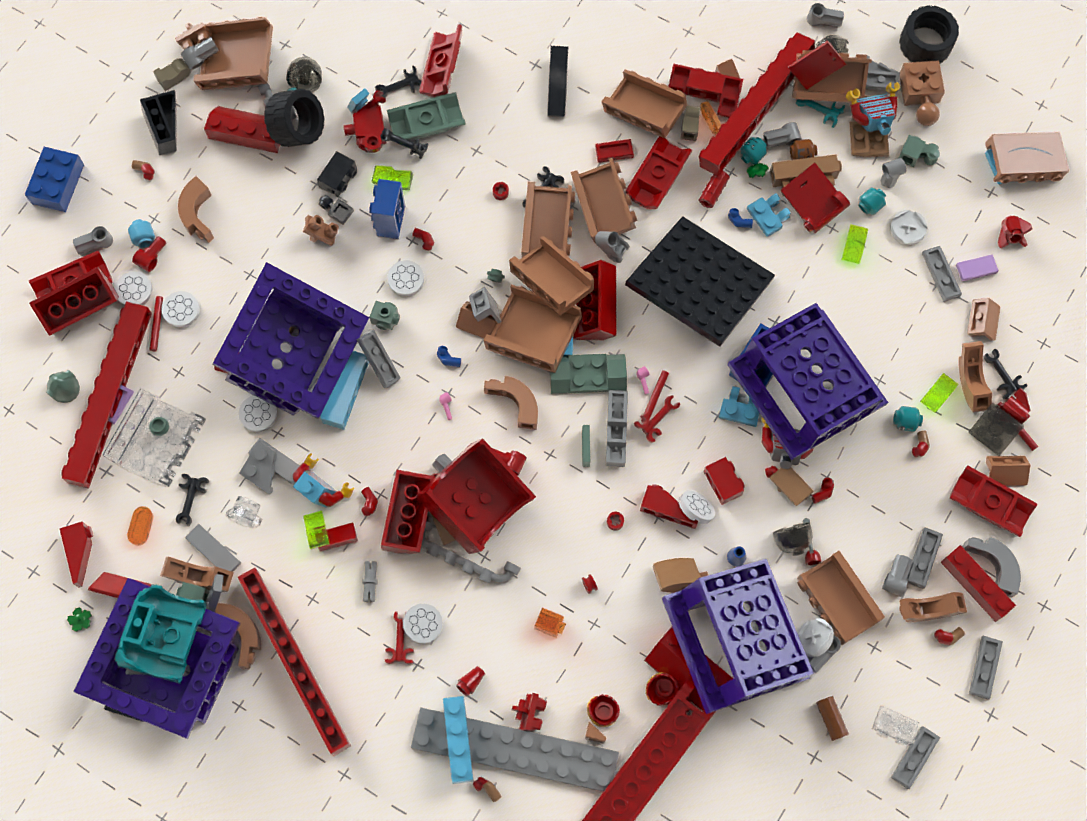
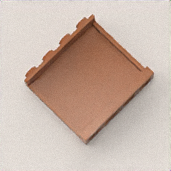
M266 17L204 24L213 35L211 38L219 52L204 60V63L201 65L200 75H194L193 82L201 90L268 83L273 26Z
M511 285V295L500 315L502 322L496 323L491 335L486 334L484 338L486 350L555 373L582 318L581 308L575 304L560 316L534 292L522 286Z

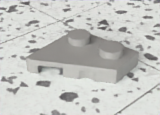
M874 61L869 63L866 89L886 91V86L890 82L893 89L896 82L900 84V72L888 68L881 62L879 64Z
M258 441L239 474L266 493L271 494L273 492V487L271 486L272 476L275 474L274 462L276 461L277 451L263 441Z

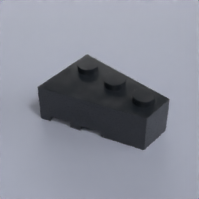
M175 90L140 99L141 111L159 156L177 151Z

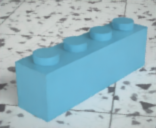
M356 351L352 352L320 415L323 424L345 430L369 364L365 354Z
M464 696L443 698L452 783L474 782Z

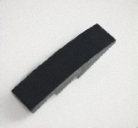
M551 46L547 107V116L565 117L569 46Z

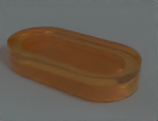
M705 101L700 104V111L711 132L716 135L721 123L711 104Z
M141 506L133 512L127 533V538L133 545L140 546L148 540L154 519L153 512L148 507Z

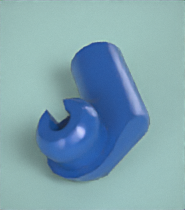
M737 208L730 209L728 218L735 227L752 228L753 219H742Z
M444 345L438 347L437 357L443 365L461 366V358L451 357L447 351L448 348Z

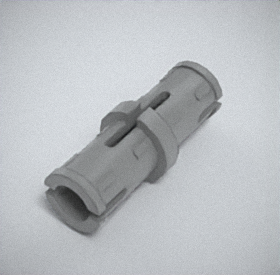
M365 561L364 579H362V584H364L362 601L368 602V595L370 594V602H375V586L378 584L376 579L377 562L372 561L370 569V561Z

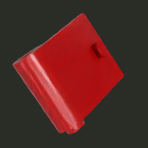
M815 162L780 190L805 222L804 227L810 233L812 231L817 233L850 206L847 197L835 189Z

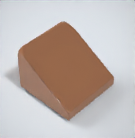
M732 58L716 66L715 72L740 78Z
M589 722L585 738L604 744L606 737Z

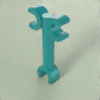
M797 99L795 103L799 107L806 105L826 114L823 124L827 120H831L833 122L831 128L836 126L838 116L845 109L844 104L840 109H837L835 101H833L831 109L813 100L804 99L801 101Z

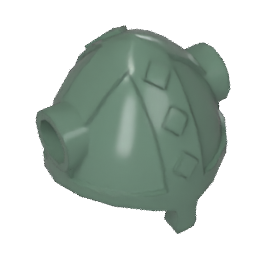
M70 370L53 373L49 376L46 393L57 402L68 403L77 398L80 385L76 376Z

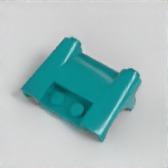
M151 585V587L139 591L120 639L119 650L115 656L118 666L180 684L187 666L186 659L198 624L201 625L207 607L205 601L179 597L166 591L161 585Z

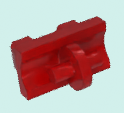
M527 694L526 700L520 699L518 706H512L511 710L517 712L515 719L521 720L520 730H541L542 719L534 717L535 710L543 712L546 709L547 701L540 698L539 694Z

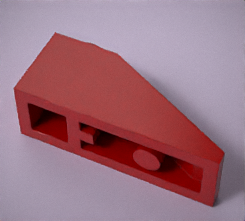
M656 484L647 486L640 508L641 512L696 529L698 520L695 519L693 521L689 519L681 510L679 502L670 493Z
M83 521L59 528L72 582L78 588L83 586L92 548L91 537H93L91 526H88Z

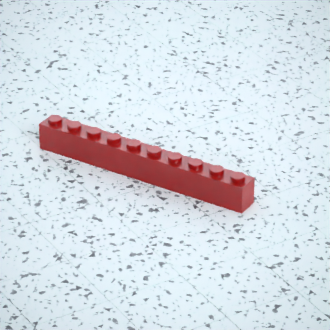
M798 32L788 39L785 48L781 49L774 62H770L767 71L760 75L756 85L749 89L745 99H741L738 108L730 113L727 122L720 126L716 136H713L708 146L701 150L698 157L700 168L716 176L721 174L793 81L794 75L788 69V66L796 62L797 53L802 54L803 50L812 51L815 49L814 39Z
M126 301L125 306L120 310V320L114 327L112 341L108 343L107 355L101 362L100 374L95 378L94 391L88 397L87 410L82 414L80 429H77L74 445L69 449L68 462L62 468V479L69 484L90 488L112 426L108 419L112 418L117 411L123 394L120 386L126 387L152 315L147 306Z
M255 567L238 576L246 595L328 751L332 756H335L351 747V744L260 572Z

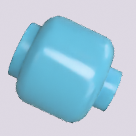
M137 219L128 228L132 244L139 248L150 246L155 239L152 225L148 221Z

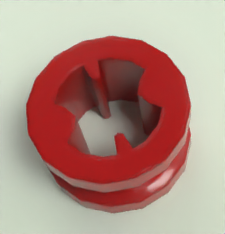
M505 182L495 183L493 185L494 198L505 200L509 195L508 185ZM500 188H503L502 194H498Z
M617 511L611 512L606 521L608 528L614 531L620 530L624 524V516ZM615 517H618L620 524L612 525L611 518L615 519Z
M591 574L587 578H581L588 594H591L592 590H598Z

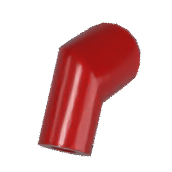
M415 228L412 236L423 241L422 248L424 250L431 251L432 246H434L432 235L429 232Z
M824 478L820 491L811 495L814 504L832 496L834 482L831 478Z
M366 487L361 491L366 499L362 513L365 516H370L376 511L378 500L371 489Z

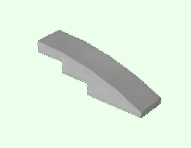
M609 390L606 466L625 467L628 391Z

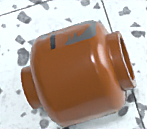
M810 139L796 140L790 146L791 160L812 158L818 154L817 145H814Z

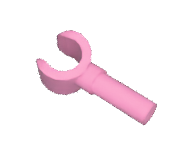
M644 366L638 369L636 375L642 383L644 393L649 394L645 377L649 376V371Z
M448 392L440 395L439 401L445 409L447 419L451 420L452 416L448 403L452 399Z

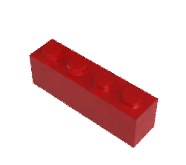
M961 545L940 562L995 622L1003 618L1016 606Z

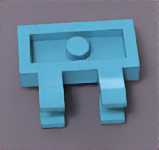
M777 193L766 201L761 197L747 206L748 212L766 237L782 229V222L790 218L791 212L788 208H784L777 215L772 211L771 208L777 206L780 203L779 200H781Z
M733 386L729 399H723L719 418L756 427L760 414L750 398L748 404L737 402L740 388Z

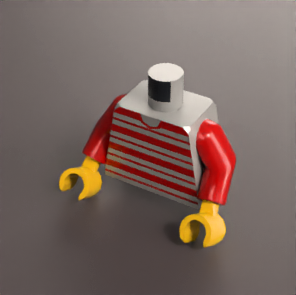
M761 417L762 422L765 424L762 427V445L770 453L772 461L780 462L781 468L789 469L792 465H798L800 459H805L813 452L814 448L791 460L768 424Z

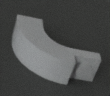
M976 537L966 540L963 545L966 551L981 555L993 564L996 570L995 583L1009 597L1017 595L1021 583V572L1018 561L1012 551L1005 544L992 537L987 539L985 543H983L982 539Z

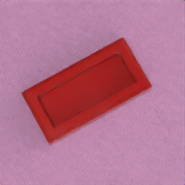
M631 139L595 144L598 163L608 162L609 158H613L614 161L634 158Z

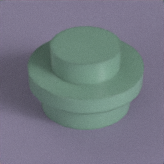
M491 269V271H487V279L490 281L502 283V279L505 278L501 270Z
M156 417L150 422L149 429L155 436H162L168 432L169 423L163 417Z

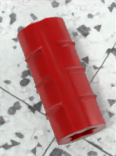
M722 171L719 176L713 174L710 177V181L706 184V188L702 191L698 200L704 207L713 208L716 201H718L720 194H722L724 187H726L730 176L725 171Z

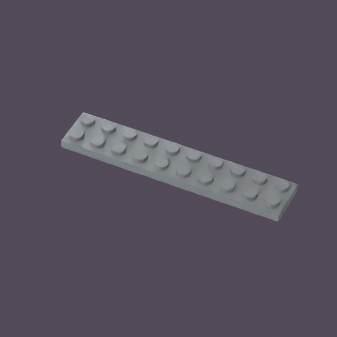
M420 707L411 744L412 749L449 757L444 712ZM467 718L471 762L604 792L614 778L619 756L618 751Z

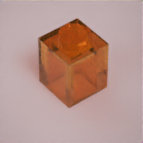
M542 607L534 629L557 638L558 633L562 634L566 623L563 622L564 616Z

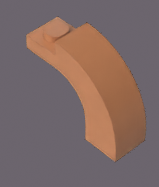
M195 176L186 184L180 194L178 213L185 229L190 235L195 233L201 240L204 238L209 243L214 237L211 231L198 219L197 214L200 206L212 195L209 188Z
M981 341L962 344V356L959 357L960 381L964 397L972 412L991 410L992 392L987 386L983 374L984 345Z
M505 376L504 383L496 379L484 382V394L505 396L517 404L519 408L518 428L537 430V402L531 390L524 383L509 376Z
M167 556L160 576L177 581L180 584L186 582L205 587L210 591L215 575L219 574L223 575L221 592H228L234 572L216 566L204 567Z
M959 592L931 598H904L899 600L900 613L906 622L928 621L967 613L963 593Z
M218 603L215 613L240 622L237 631L241 636L242 643L238 666L242 669H250L251 664H254L255 660L253 649L261 650L259 630L254 621L241 609L233 605Z

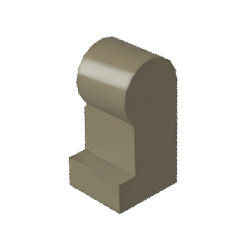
M178 58L161 70L160 68L155 69L153 73L166 92L190 75L191 70L182 58Z
M687 106L685 108L680 139L697 141L700 107Z

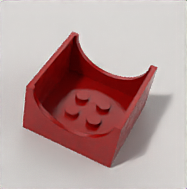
M483 438L470 443L415 496L468 554L481 552L489 538L514 513L536 498L534 493Z

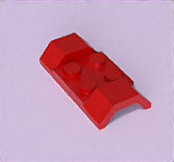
M461 24L457 25L455 33L449 35L434 32L419 93L430 97L448 94L452 79L451 73H454L463 34Z
M659 136L625 190V193L629 194L633 202L648 210L658 209L683 169L684 164L692 153V149H681L669 143L666 138Z
M99 250L28 280L37 298L97 267L113 283L111 274Z
M968 465L958 478L949 497L951 500L966 507L968 511L999 528H1004L1018 537L1022 536L1025 524L1038 505L1036 502Z

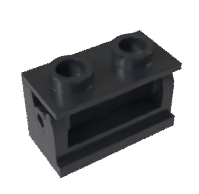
M336 151L317 179L319 188L332 194L335 193L336 197H339L341 193L345 192L349 180L353 179L357 173L355 160Z

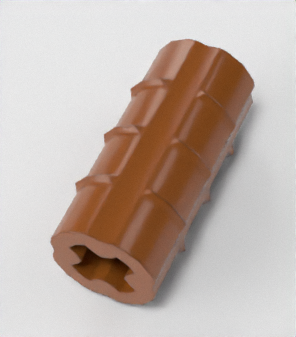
M830 696L817 701L819 713L823 718L831 740L834 741L849 735L834 697Z

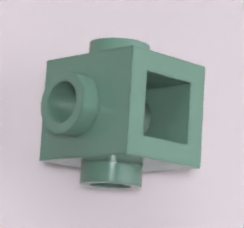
M375 301L369 317L371 324L376 325L377 328L393 330L394 325H397L399 322L400 314L393 303Z

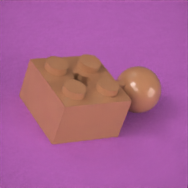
M939 61L903 63L900 70V84L904 106L920 105L916 111L917 121L924 126H931L938 121L940 116L939 109L934 103H940L945 93Z

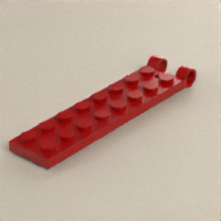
M688 679L582 821L636 820L716 712L706 714L705 709L702 712L686 700L695 688L694 682ZM687 710L692 711V714L690 716L686 714Z

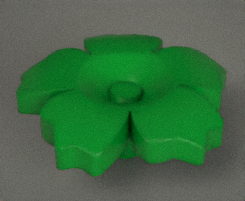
M757 163L748 167L746 172L749 178H754L756 175L757 177H763L766 175L765 172H767L769 167L763 165V163Z
M78 607L72 612L73 615L68 616L67 621L70 625H73L72 630L75 632L90 627L91 620L89 618L92 616L90 611H82Z

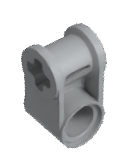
M600 231L596 234V245L610 260L621 263L623 260L622 256L629 249L630 245L617 232Z

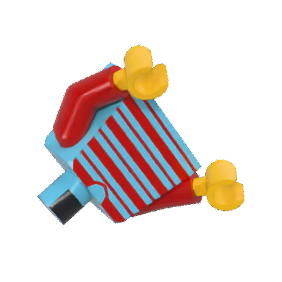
M891 82L886 86V91L890 96L882 94L857 99L860 97L859 89L856 88L853 92H847L846 98L852 103L850 107L853 120L861 124L868 132L879 130L882 135L890 133V127L897 114V96H895V92L900 88L898 82L894 84V89L891 86Z
M312 453L308 454L304 463L293 473L292 477L295 482L293 487L312 503L325 508L335 505L344 497L350 498L354 487L349 489V483L346 482L343 484L341 491H336L310 469H313L319 460L318 458L312 460L310 458Z

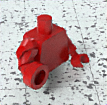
M379 90L374 92L373 98L366 105L353 113L354 124L343 125L345 136L356 135V144L367 153H376L380 151L382 145L387 144L380 137L384 129V122L379 103L384 104L386 98L381 97L384 93Z

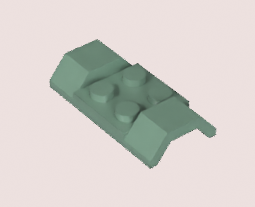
M456 92L386 110L393 134L406 140H416L466 125Z
M625 354L563 356L556 372H550L551 394L609 392V390L627 391Z

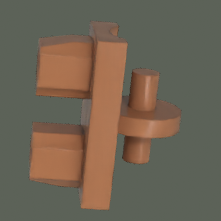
M188 23L186 24L187 30L175 37V40L185 50L198 43L200 44L213 35L203 23L195 26Z
M307 215L303 232L310 235V241L312 242L320 240L332 246L338 233V225L334 223L328 225L318 215L314 217Z

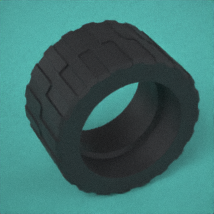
M935 5L921 6L912 11L906 20L899 39L900 49L910 62L939 61L941 64L949 57L957 41L959 25L953 14L946 9ZM919 28L932 29L942 37L943 43L927 44L917 37L914 30Z
M295 89L273 94L269 98L268 103H266L264 111V122L267 132L275 143L283 147L308 145L317 141L322 135L325 117L321 103L316 95L305 89ZM292 106L298 115L297 131L291 120Z

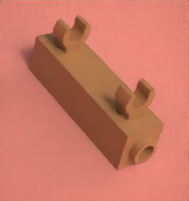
M837 154L772 163L769 171L772 186H781L782 189L814 162L831 184L835 186L834 179H837L842 171L841 161H838Z

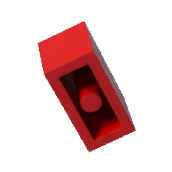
M726 457L705 466L703 471L721 505L741 496L744 492L743 488H745L740 477L737 478L734 472L736 470L733 463L728 461Z

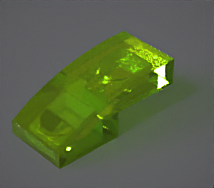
M375 165L371 182L377 185L379 179L401 182L402 190L410 191L414 174L412 171L394 170L392 166Z
M850 224L841 260L860 264L868 228Z
M943 373L920 402L936 413L959 384Z
M322 510L303 515L310 550L329 545Z

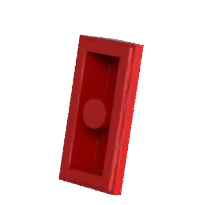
M353 522L315 532L320 552L358 541Z

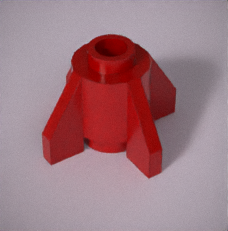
M1018 216L1006 217L1001 223L1002 227L998 238L999 248H1004L1009 245V242L1013 244L1019 242L1024 247L1028 246L1024 234L1033 230L1031 223Z
M1020 388L1013 394L1016 399L1010 396L1001 406L1004 410L999 407L992 415L1001 421L1013 424L1020 422L1023 424L1030 417L1028 413L1031 409L1027 393Z

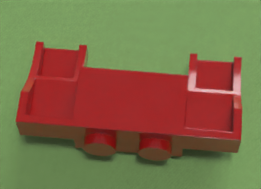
M673 63L668 87L673 90H680L688 96L719 102L717 115L729 118L730 113L737 109L744 79L724 75L720 72H710L702 68H692Z

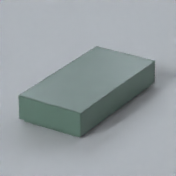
M583 425L582 466L590 467V425Z

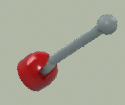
M804 518L803 524L806 528L809 551L805 554L806 565H817L822 562L821 556L818 551L813 550L809 528L810 519Z

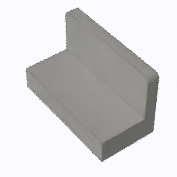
M485 286L469 295L473 314L478 322L489 315H492L498 324L502 322L496 301Z

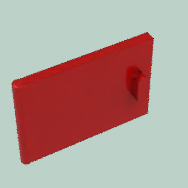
M826 41L789 65L788 69L803 87L808 90L845 66L846 62L830 42Z
M103 572L88 590L118 598L128 578ZM138 581V582H141V583H143V584H146V585H148V586H150V587H151V585H152V584H150V583Z

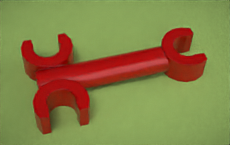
M673 395L665 399V406L651 420L647 415L643 414L640 416L644 421L643 425L639 421L634 422V426L642 429L646 434L647 440L651 443L656 441L652 437L653 432L657 436L662 434L660 429L654 427L670 410L680 407L679 402L675 403L674 406L671 404V400L674 398Z
M395 611L394 619L397 622L396 651L392 648L385 649V652L393 654L391 659H385V663L392 664L395 661H404L406 664H413L414 661L406 659V655L414 653V650L411 648L404 650L405 632L403 629V619H398V612Z

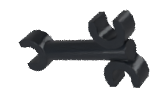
M413 65L412 73H407L406 69H403L406 79L387 86L378 84L375 86V91H383L384 94L381 97L386 98L387 93L410 85L411 92L415 93L414 86H421L422 81L418 79L417 69Z
M387 128L383 129L380 136L383 141H392L411 149L410 155L418 154L420 159L423 158L429 146L428 143H419V139H416L415 143L401 138L394 135Z
M543 166V171L547 173L546 175L537 174V178L540 181H544L541 184L543 187L552 185V187L559 188L555 184L556 182L565 183L562 176L550 173V169L547 166ZM526 199L522 203L523 207L526 206Z
M997 349L992 351L994 358H991L988 353L983 356L987 363L993 364L1005 383L997 388V391L1001 389L1007 391V394L1002 397L1003 399L1009 398L1012 393L1020 388L1024 390L1028 386L1027 383L1024 385L1018 384V381L1022 378L1021 375L1016 376L1012 381L998 359L1000 354Z
M184 473L181 477L188 479L186 484L179 483L178 486L184 490L188 489L182 513L176 516V523L180 524L182 518H187L186 525L190 526L192 523L190 511L196 489L201 493H206L207 490L200 486L202 483H209L210 481L205 477L199 479L191 478L188 474Z

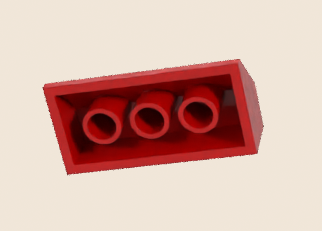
M217 106L209 112L204 127L208 139L277 154L280 148V144L275 143L267 132L264 115Z
M598 260L581 267L585 272H589L593 276L594 290L576 303L581 308L582 318L573 334L574 340H605L616 336V266L606 261Z
M97 267L29 302L50 336L116 302L119 296L109 279Z
M396 469L381 541V550L400 554L420 553L428 509L415 496L435 476Z
M671 626L644 661L657 673L673 676L678 681L680 690L688 679L692 682L694 681L674 629ZM705 655L717 687L734 679ZM695 686L689 695V699L703 711L704 707Z

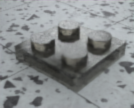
M992 402L968 433L1000 456L1023 429L1024 425Z

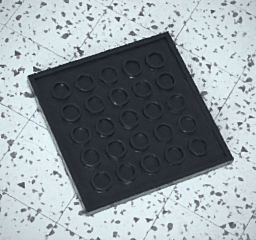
M682 216L626 280L625 286L721 347L772 282L775 274Z

